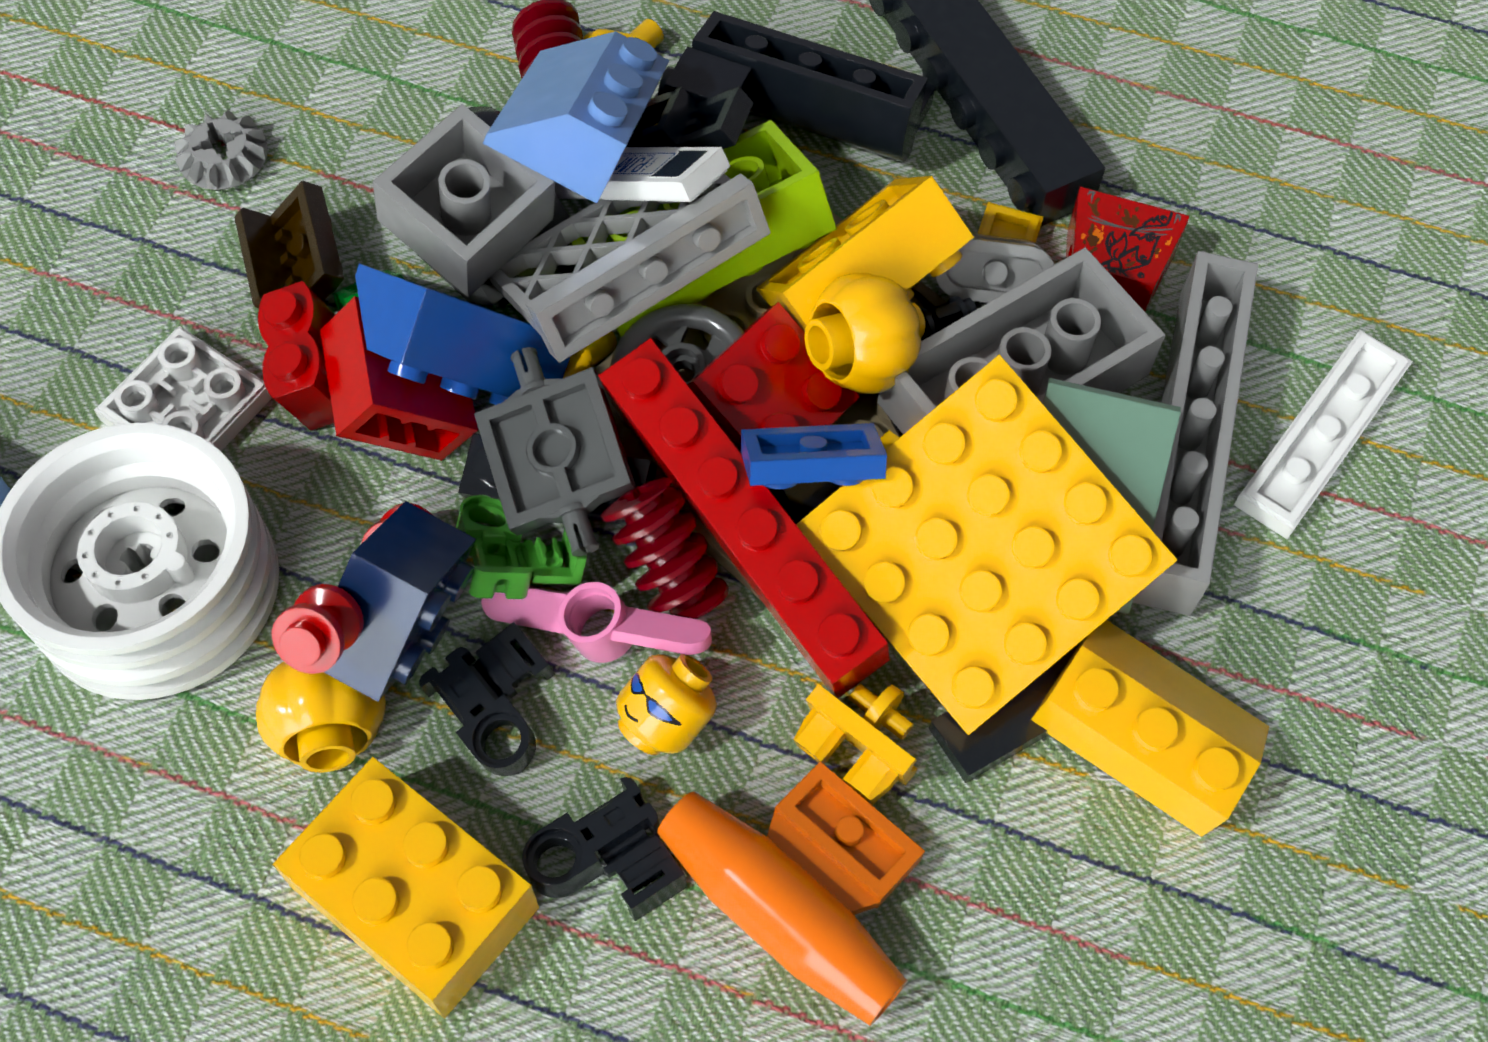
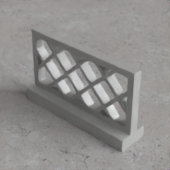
M741 173L732 179L723 174L692 202H681L678 209L657 211L660 204L677 202L600 199L598 203L591 204L529 241L494 273L489 280L541 335L549 353L561 363L766 237L771 232L753 182ZM641 206L638 213L618 215L630 207ZM629 233L626 241L606 242L608 235ZM579 237H589L586 244L567 246ZM576 264L573 273L554 274L557 266ZM528 268H537L533 276L515 277Z

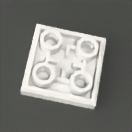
M178 326L94 411L100 421L107 426L126 423L170 425L197 434L222 451L272 397L268 393L262 379L181 326Z

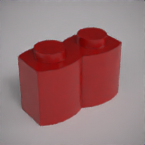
M303 281L263 295L258 310V326L263 340L268 345L263 360V380L268 393L312 431L334 423L320 329L336 314Z

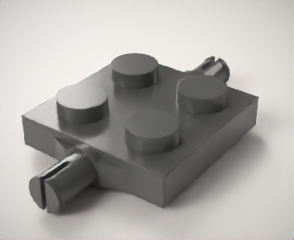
M532 347L522 348L524 357L518 350L510 357L521 388L516 390L504 402L474 413L509 530L516 536H519L550 523H563L571 546L572 556L587 555L585 548L591 553L599 548L588 513L592 512L600 504L624 495L636 488L604 387L596 370L591 367L563 379H545L537 356V349Z

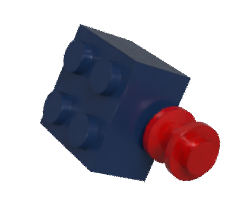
M405 501L402 504L393 506L382 516L380 521L367 530L362 539V544L352 553L338 587L330 584L311 586L297 598L294 605L285 609L277 617L272 627V642L277 654L287 665L297 671L308 674L324 672L379 702L396 680L406 685L417 670L425 652L431 654L442 639L450 622V619L444 617L443 613L449 601L455 603L459 599L474 572V567L465 562L476 539L433 516L427 509Z

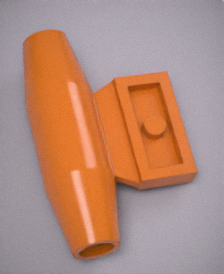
M821 761L775 806L767 836L695 791L686 794L664 817L658 827L657 834L708 899L796 979L869 1026L884 1013L902 991L908 980L855 915L873 908L877 909L919 864L925 850Z

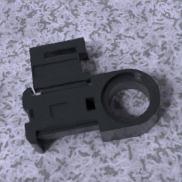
M515 622L511 623L475 652L479 658L477 661L467 648L459 647L446 656L445 659L450 664L446 669L438 672L435 667H432L419 679V686L426 695L430 697L437 692L463 724V727L456 731V734L487 771L498 776H511L521 772L530 764L536 751V739L532 729L506 696L509 695L513 698L518 693L514 688H517V684L527 676L530 678L533 674L537 679L543 674L548 680L555 675L547 661ZM515 642L521 647L518 650L530 663L531 667L527 665V663L523 660V658L512 646ZM484 707L482 712L477 716H473L477 709ZM500 726H513L520 731L521 742L519 748L512 756L498 760L487 755L485 749L486 740L494 729Z
M623 777L620 779L623 792L581 819L574 822L567 812L534 833L524 847L522 861L532 886L540 894L551 898L566 897L575 893L604 874V871L609 879L617 874L627 888L625 892L621 893V896L627 904L630 915L634 921H637L687 888V882L684 872L657 834L660 823L656 811L650 803L644 802L641 790L635 781L629 777ZM648 828L654 835L651 838L645 832ZM552 847H567L575 853L576 857L573 867L560 877H546L537 870L539 858L546 850ZM600 859H603V861L607 865L606 867H604V871Z

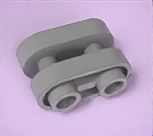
M972 233L974 238L959 249L963 255L961 260L952 268L937 276L936 280L940 288L951 297L959 296L962 300L971 298L973 301L989 303L1055 264L1043 249L1029 240Z

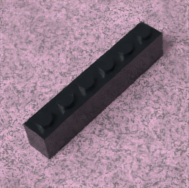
M869 0L874 12L878 16H883L895 32L896 40L902 51L910 53L920 66L923 77L928 78L927 84L936 86L935 91H938L949 106L953 121L959 129L966 130L978 147L983 163L988 169L996 171L1008 188L1010 199L1018 210L1043 216L1042 227L1073 213L1080 187L1099 191L1105 166L978 0Z

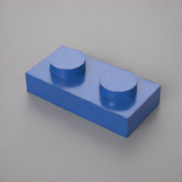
M874 423L741 429V455L750 486L763 485L772 489H787L795 486L797 483L831 482L837 485L851 486L859 484L864 480L886 479L887 453Z

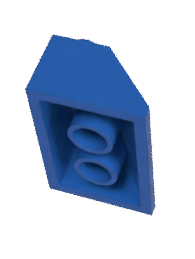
M359 263L355 278L367 350L391 360L388 372L425 384L428 373L441 376L442 380L439 387L472 399H476L480 388L492 392L489 402L497 405L504 402L516 390L521 388L514 364L510 358L511 355L518 350L524 357L522 348L532 347L537 349V356L544 378L563 379L570 357L559 363L549 353L541 335L530 323Z

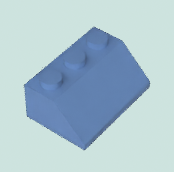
M616 31L541 50L487 132L483 144L579 195L598 203L670 60L657 54L656 50L647 42L639 38H627Z

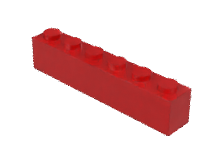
M651 338L598 375L611 403L666 476L672 478L673 485L683 491L685 501L832 695L840 698L890 661L887 641L769 489L763 485L750 486L741 453Z

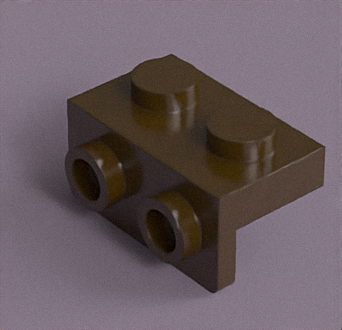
M301 181L271 216L246 208H241L234 218L251 298L255 307L259 308L264 294L303 281L324 302L343 282V267L340 262L331 218L321 186Z

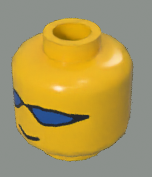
M665 654L648 657L623 687L616 699V707L620 716L618 727L622 734L635 747L650 755H659L661 752L673 754L684 751L711 720L717 708L715 695L709 687V684L712 682L710 672L698 660L685 654H681L678 658Z

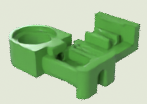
M474 495L462 501L456 528L476 539L469 554L474 562V572L469 593L473 597L492 599L494 592L505 593L507 599H524L527 597L531 579L533 583L581 584L587 558L586 555L572 556L565 528L562 541H557L556 538H553L550 545H545L541 541V537H537L535 545H533L532 540H524L522 543L520 542L522 534L516 536L509 530L500 500L490 498L487 495ZM476 522L488 523L497 527L484 526Z

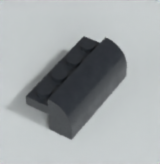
M713 11L692 41V48L752 67L749 98L754 104L750 113L901 162H905L912 152L915 134L932 105L936 86L927 84V77Z

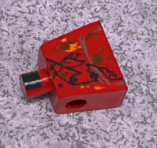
M1080 187L1068 226L1065 259L1086 247L1146 313L1175 256L1188 223L1189 215Z

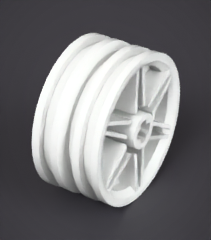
M126 423L103 427L77 436L56 447L32 465L16 482L0 507V603L12 619L65 677L93 693L125 700H145L166 697L192 689L220 674L246 652L265 626L272 611L279 584V563L271 534L230 460L209 441L187 430L157 423ZM181 503L185 505L184 510L176 516L169 515V504ZM70 568L82 573L78 580L72 583H65V575Z

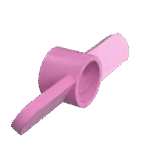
M601 582L583 583L572 589L569 593L529 586L527 597L524 599H507L505 593L494 592L492 599L481 598L483 611L490 619L510 624L515 622L516 625L562 633L583 657L596 663H607L620 658L630 649L632 644L685 655L702 653L712 644L711 628L706 622L627 607L613 588ZM606 609L614 610L610 624L603 631L592 636H581L584 624L593 614Z

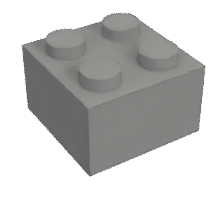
M461 104L374 179L372 183L377 220L463 294L470 297L553 220L555 181L484 145L483 141L491 127L465 105Z

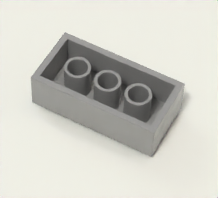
M1085 247L921 341V350L915 363L910 367L909 372L905 371L896 376L895 385L885 392H880L877 403L902 434H905L999 354L1042 404L1049 378L1121 393L1149 376L1166 334Z

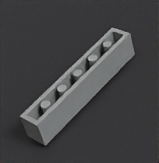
M1198 251L1181 290L1161 402L1181 407V413L1153 527V532L1176 557L1177 561L1134 596L1133 603L1191 616L1210 584L1258 263Z

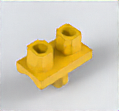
M861 683L856 686L850 694L849 700L866 712L863 718L819 684L806 698L810 712L804 718L793 739L795 744L816 762L819 763L821 761L823 764L828 761L844 739L860 750L863 754L844 776L843 781L871 805L891 790L897 781L906 786L918 771V768L914 766L916 759L880 732L884 726L899 739L903 740L914 725L896 711L904 697V692L895 685L891 684L879 696H876Z

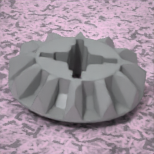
M229 109L221 118L214 119L205 113L203 123L199 125L185 124L184 138L174 141L177 154L175 161L181 174L192 184L212 190L233 188L247 182L261 170L268 154V145L263 129H259L255 125L250 115L237 118ZM215 141H224L228 150L226 151L227 159L222 160L221 155L216 153L212 145Z

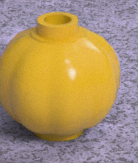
M869 273L847 274L835 279L819 296L805 328V347L814 366L822 370L826 378L836 385L864 394L885 392L895 385L896 376L905 371L908 373L910 367L915 363L921 350V338L925 332V319L919 306L911 302L906 291L893 280Z
M282 662L267 675L261 687L260 696L256 703L258 733L276 754L294 764L300 765L307 771L321 773L339 770L351 764L356 755L364 752L373 742L384 718L386 710L385 694L377 702L324 672L317 674L303 673Z

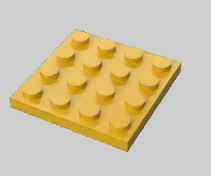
M1000 354L885 450L887 453L886 479H870L856 485L841 486L796 524L863 612L967 735H970L1177 561L1176 557Z

